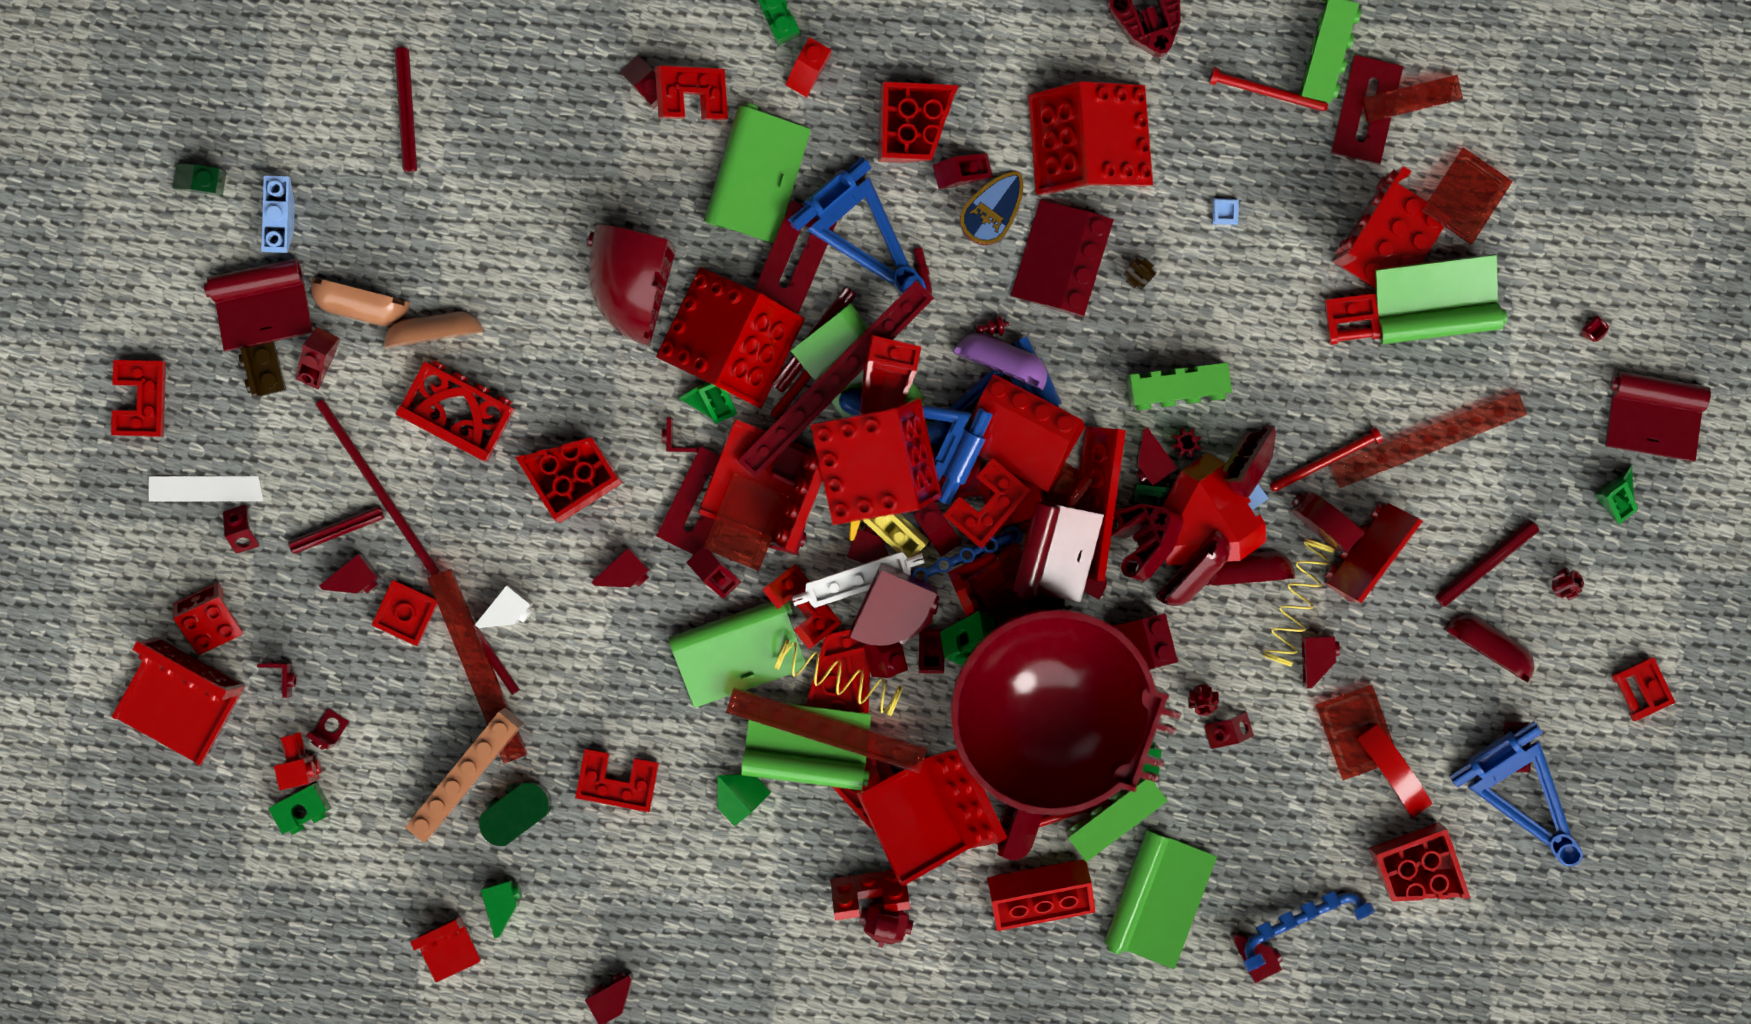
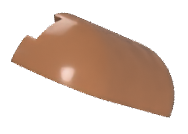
M313 278L311 284L313 300L322 310L379 326H391L401 321L405 317L410 302L326 280Z
M462 311L398 321L389 328L384 339V348L484 333V329L477 318Z

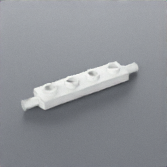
M901 551L807 582L806 592L792 596L794 605L797 606L809 601L815 608L867 591L881 563L911 575V567L925 563L923 555L920 553L907 558L904 552Z

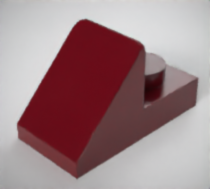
M923 629L919 632V673L944 674V652L940 632L944 629Z

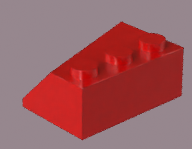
M883 82L880 86L878 162L909 163L931 161L959 85Z
M592 437L515 457L550 515L558 523H562L623 483L610 460Z
M1440 822L1369 847L1376 871L1392 902L1418 901L1438 898L1439 900L1458 897L1462 899L1471 898L1448 829Z

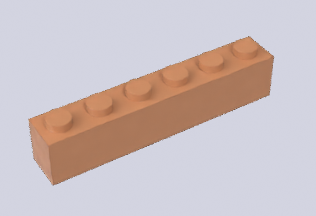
M507 708L500 710L405 828L423 843L429 840L523 726L524 722Z

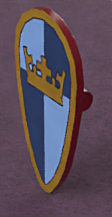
M1019 172L1005 173L993 179L964 205L960 214V226L964 235L970 241L979 245H992L998 243L1006 235L1014 221L1023 195V177Z

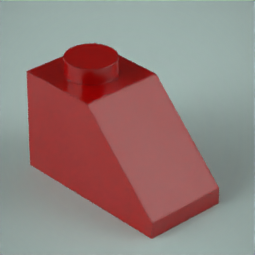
M809 37L793 66L785 86L807 98L829 61L832 50Z

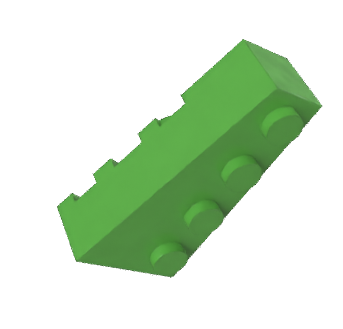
M1351 0L1322 1L1327 3L1326 9L1322 10L1318 17L1317 30H1319V34L1315 35L1310 50L1312 59L1307 61L1299 93L1301 96L1328 103L1332 102V98H1337L1340 84L1337 83L1340 73H1344L1347 65V59L1344 58L1347 48L1351 49L1354 40V34L1351 33L1353 24H1358L1362 9L1358 8L1359 3Z
M1228 363L1196 366L1190 369H1173L1167 372L1155 371L1143 375L1131 374L1126 377L1130 407L1136 406V411L1151 409V404L1161 403V408L1176 406V401L1186 400V404L1200 403L1201 397L1211 396V401L1226 399V394L1232 393Z
M1139 777L1136 792L1126 789L1118 791L1109 798L1108 802L1102 806L1098 805L1089 812V815L1082 820H1078L1065 831L1069 840L1086 862L1168 801L1153 781Z

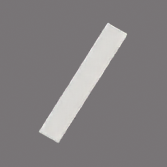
M149 476V501H263L258 476Z

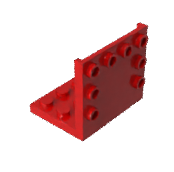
M1079 81L1028 95L1036 195H1046L1088 185L1134 187L1153 185L1145 85Z
M1405 166L1398 170L1393 169L1391 173L1388 172L1386 176L1381 178L1375 188L1377 192L1345 241L1342 240L1335 251L1337 255L1332 261L1375 290V269L1422 263L1451 217L1398 184L1412 172Z
M699 267L656 358L709 382L761 409L805 318L759 292Z
M921 398L911 399L887 410L811 424L833 525L917 511L942 497Z
M734 419L698 513L795 552L823 480L817 452L794 442L788 445L806 454L805 460L794 481L796 483L795 487L769 475L777 457L755 479L737 460L766 431Z
M158 637L136 641L132 650L138 653L137 657L142 660V663L115 709L112 718L120 720L201 766L242 694L245 685Z
M957 747L928 755L857 794L901 886L909 884L968 849L1000 843L1007 839L984 788L972 777L964 765Z

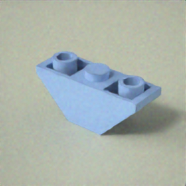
M264 176L261 252L288 253L294 233L295 210L289 176Z

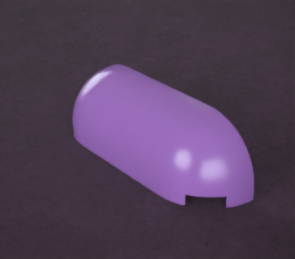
M983 333L967 335L958 342L953 351L956 355L1043 390L1046 384V366L1038 356Z

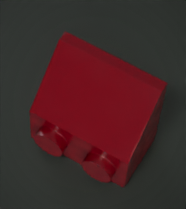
M1157 613L1112 625V627L1120 631L1133 643L1146 661L1149 669L1178 662L1166 613Z

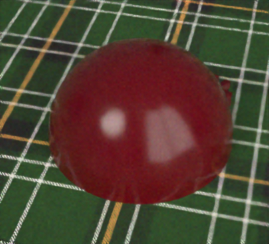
M1045 609L1023 613L999 624L988 632L976 644L963 663L955 682L951 701V723L956 747L964 765L979 785L998 800L1014 808L1032 813L1051 815L1073 813L1093 807L1107 800L1122 788L1136 792L1139 777L1157 782L1159 776L1156 773L1143 769L1144 763L1152 764L1156 767H1162L1164 764L1162 759L1148 755L1156 729L1174 734L1176 731L1173 725L1160 721L1161 715L1179 719L1182 713L1165 707L1170 695L1166 691L1155 687L1153 676L1146 661L1127 637L1105 621L1082 612L1067 609Z

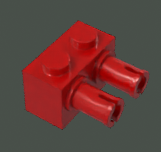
M302 732L280 738L285 760L274 766L279 791L309 784L320 779L319 774L322 773L320 761L315 759L314 754H306L301 735Z

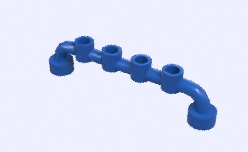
M1009 526L1004 530L1003 535L991 538V541L995 543L993 550H988L986 545L983 549L978 545L972 548H963L960 553L949 558L943 557L935 564L915 569L910 576L916 578V572L922 570L925 572V578L922 581L925 582L932 575L939 572L946 573L951 567L963 562L969 563L975 557L986 552L993 553L998 547L1005 544L1016 546L1022 541L1023 533L1019 527ZM965 550L972 553L970 560L963 559L962 553ZM940 561H947L949 564L948 569L941 570L939 568Z
M1332 891L1321 897L1323 902L1316 906L1313 901L1301 906V913L1295 916L1289 911L1278 917L1280 923L1271 926L1268 921L1256 927L1258 933L1252 935L1245 944L1247 960L1243 963L1248 972L1259 968L1266 962L1261 953L1256 955L1255 947L1257 944L1265 942L1280 933L1289 931L1325 912L1334 910L1342 904L1350 902L1356 906L1357 909L1353 910V913L1357 920L1373 914L1375 909L1371 902L1365 903L1355 893L1347 892L1337 896L1336 892Z

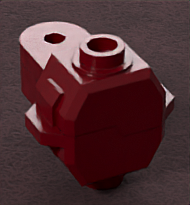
M882 899L870 903L867 909L862 908L859 923L863 924L864 932L877 942L878 947L883 948L884 943L892 945L903 941L905 934L911 935L914 920L909 919V912L906 910L885 913L884 900Z

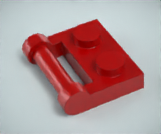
M1376 293L1324 300L1330 345L1338 344L1339 341L1370 337L1372 340L1381 338ZM1370 320L1369 328L1337 331V324Z
M1649 657L1611 675L1614 683L1618 684L1631 711L1629 715L1632 721L1640 720L1676 703L1654 657ZM1633 676L1647 705L1643 708L1639 707L1627 681V678Z

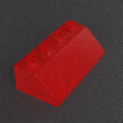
M1084 859L987 877L997 931L1095 913L1092 882L1087 862Z

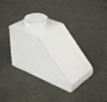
M507 585L475 626L485 628L517 624L519 621L524 623L533 612L529 609L533 603L512 586Z

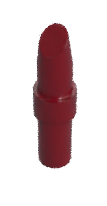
M923 247L913 249L917 265L916 271L923 279L926 290L932 295L930 271L926 264Z

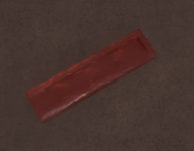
M1458 75L1364 97L1361 98L1366 123L1459 101L1463 99Z

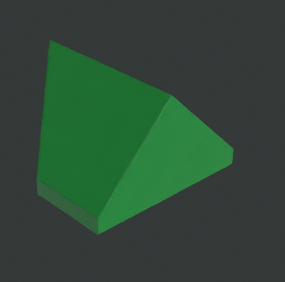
M709 382L694 388L678 398L713 419L715 424L738 414L729 393Z
M1632 465L1594 494L1618 525L1638 510L1634 500Z
M717 775L718 809L734 827L752 813L771 793L758 777Z

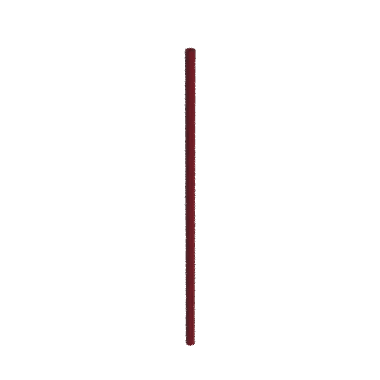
M322 399L315 405L511 695L520 690L480 629L475 626V622L325 400Z

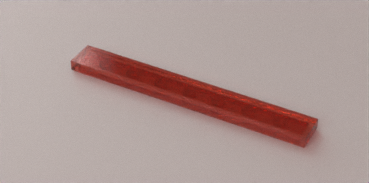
M1515 392L1330 466L1338 487L1342 488L1526 416L1527 413L1519 392Z
M451 568L427 579L488 725L500 710L507 708L510 711V708L456 576ZM519 730L499 754L503 764L528 754Z
M735 687L726 710L728 714L920 773L927 747Z

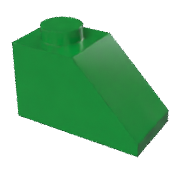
M513 878L484 886L481 889L494 939L503 934L520 903L519 899L522 898L520 886L518 883L514 884Z

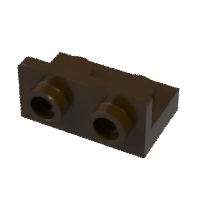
M275 342L240 348L239 362L242 369L246 370L247 379H245V386L247 392L252 394V397L259 398L287 391Z

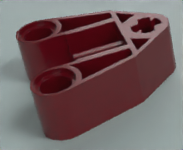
M1109 0L1107 9L1110 16L1133 45L1157 58L1163 57L1169 52L1181 23L1180 0H1157L1165 28L1161 27L1154 6L1140 11L1148 34L1144 33L1132 0H1121L1126 5V9L1123 11H1118L1114 8L1113 2L1116 0ZM1157 39H1161L1160 42H1165L1163 50H1160L1159 46L1158 48L1154 46Z
M1138 504L1114 512L1111 536L1126 539L1134 535L1133 539L1139 546L1134 552L1123 559L1121 571L1124 576L1138 581H1146L1156 572L1174 550L1183 526V517L1180 513L1165 507Z

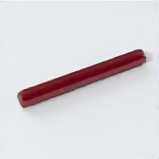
M398 47L394 51L402 168L405 172L417 171L409 49L407 47Z
M844 287L808 336L828 322L845 306L852 303L856 293L850 288ZM794 355L772 383L773 387L782 393L785 392L803 368Z
M1532 520L1527 521L1435 596L1437 602L1442 607L1449 605L1539 532L1536 523Z

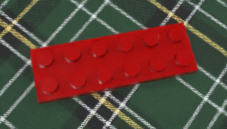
M1085 426L1074 508L1104 515L1087 579L1105 581L1123 447L1125 444L1126 430Z

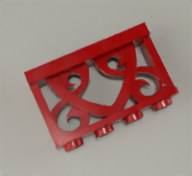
M432 360L431 363L424 361L395 415L474 457L488 462L516 410L511 407L512 401L501 395L497 399L488 395L490 390L476 383L475 387L466 383L467 377L455 371L453 375L445 372L446 366L435 360ZM436 375L442 382L438 387H435L433 382L431 383V389L436 393L431 396L426 391L424 382L427 377ZM448 380L454 382L455 384L461 387L448 389ZM418 391H420L426 400L412 411L409 408ZM474 394L486 399L487 401H484L479 405ZM464 396L470 406L473 421H459L450 430H447L445 428L447 421L446 412L439 402L452 397ZM432 406H435L440 412V417L437 420H433L430 417L432 412H436L431 408ZM489 406H494L500 411L499 421L491 425L483 424V419H490L494 416L488 415L486 411ZM462 426H474V430L467 428L469 431L467 436H463L460 433ZM483 429L495 430L486 448H481Z

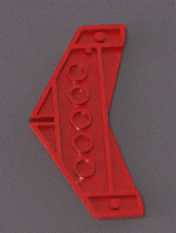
M850 629L831 633L825 637L822 644L816 683L820 682L829 668L836 661L840 660L839 692L845 687L851 677L861 669L863 671L862 701L870 690V668L863 642L850 638ZM839 663L833 667L820 685L815 686L813 677L806 706L869 713V697L862 704H859L858 701L861 672L854 677L840 695H837L836 692ZM869 731L865 770L870 771L868 786H863L862 790L832 788L865 824L873 829L857 794L890 777L894 773Z

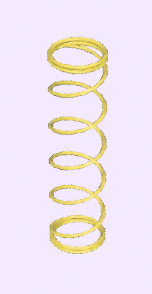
M1308 538L1304 539V544L1310 550L1314 551L1316 554L1324 558L1327 562L1303 560L1297 561L1295 564L1297 568H1299L1302 572L1306 573L1309 577L1317 581L1319 585L1305 583H1290L1287 585V587L1291 592L1299 596L1312 607L1283 605L1279 607L1280 611L1284 615L1292 619L1294 622L1299 624L1304 629H1291L1281 627L1272 628V633L1277 638L1281 639L1283 642L1292 647L1295 651L1291 652L1280 650H1265L1263 651L1262 655L1263 657L1277 661L1290 667H1292L1293 662L1267 653H1298L1296 647H1294L1285 639H1282L1279 635H1277L1274 632V630L1302 632L1305 631L1306 628L1299 621H1297L1296 619L1288 615L1286 612H1284L1282 608H1314V605L1310 601H1308L1306 598L1295 592L1292 588H1290V585L1311 587L1322 586V583L1317 578L1307 573L1298 565V563H1312L1324 565L1330 564V560L1328 558H1326L1318 551L1314 550L1312 547H1316L1320 550L1330 553H1334L1335 550L1333 547H1330L1328 545Z
M785 640L783 647L780 651V654L778 656V659L776 661V664L774 666V669L779 670L781 663L784 659V656L790 650V648L793 645H795L792 664L793 677L798 676L801 673V671L805 668V666L808 664V662L811 660V658L815 654H817L814 675L815 686L820 685L823 682V680L827 677V675L830 673V671L833 669V667L837 663H839L838 678L836 685L837 695L842 694L848 687V685L851 683V681L854 679V677L859 672H861V681L858 696L859 704L864 703L870 696V694L873 692V690L876 688V686L881 681H883V691L880 710L881 713L887 711V716H891L893 714V711L896 707V704L903 689L902 686L900 687L899 685L897 687L891 702L885 708V710H883V701L885 694L884 679H880L873 686V688L870 690L867 696L861 701V691L863 684V671L861 669L858 670L851 677V679L848 681L845 687L839 692V681L841 674L840 660L836 661L829 668V670L820 680V682L816 683L819 664L818 651L814 652L808 658V660L805 662L802 668L798 671V673L794 674L797 644L796 642H794L789 646L790 640Z

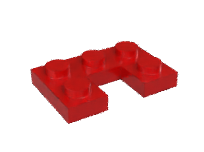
M661 65L655 67L658 118H685L684 94L700 95L701 120L728 119L725 69Z
M113 360L112 385L137 386V411L112 410L111 435L164 437L165 361Z
M994 458L976 476L995 493L980 512L959 496L943 515L981 549L985 547L1032 492Z
M795 564L762 590L774 606L779 609L791 600L792 596L806 592V583L809 580ZM808 601L797 605L807 619L797 626L794 631L808 649L815 646L841 624V621L827 604L814 608Z
M584 749L576 799L650 812L660 762L634 758L630 782L606 778L610 757L609 752Z
M893 869L830 879L835 921L860 917L858 900L883 896L885 913L911 909L907 885H900Z

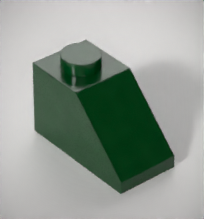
M176 164L172 189L223 197L227 172L220 168Z

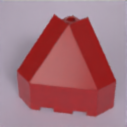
M1206 453L1180 472L1162 506L1180 513L1183 517L1182 529L1174 550L1166 559V566L1185 564L1215 530L1222 533L1230 543V555L1227 562L1241 561L1266 542L1265 521L1260 514L1257 516L1248 505L1251 502L1249 497L1239 496L1230 490L1223 474V468L1226 463L1209 453Z

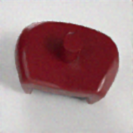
M1596 315L1590 322L1586 321V326L1582 328V336L1585 339L1597 342L1607 334L1609 325L1601 316Z

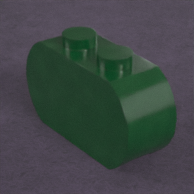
M516 781L505 789L507 795L499 800L496 796L484 806L487 810L481 814L479 820L480 832L484 839L495 846H507L547 816L551 810L552 800L550 793L542 784L536 781H525L519 785Z

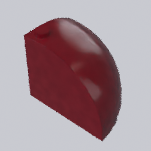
M596 225L595 231H591L587 246L591 247L589 280L594 300L604 318L619 333L637 343L650 346L676 249L668 239L619 227Z

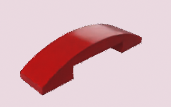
M1377 723L1356 737L1390 784L1411 818H1414L1432 805L1429 796L1411 768Z

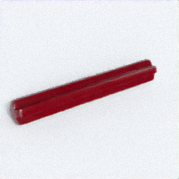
M377 506L288 542L289 548L293 554L299 553L385 518L384 512L381 507Z

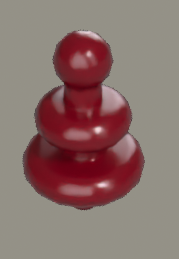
M996 315L994 323L993 320L988 319L986 325L979 324L976 326V332L983 333L988 331L990 335H993L995 330H997V333L1002 336L1005 332L1004 327L1010 326L1009 321L1003 322L1001 315Z

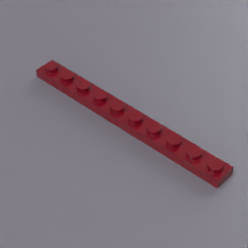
M915 280L737 461L756 479L864 370V361H866L870 337L878 336L893 340L934 297Z

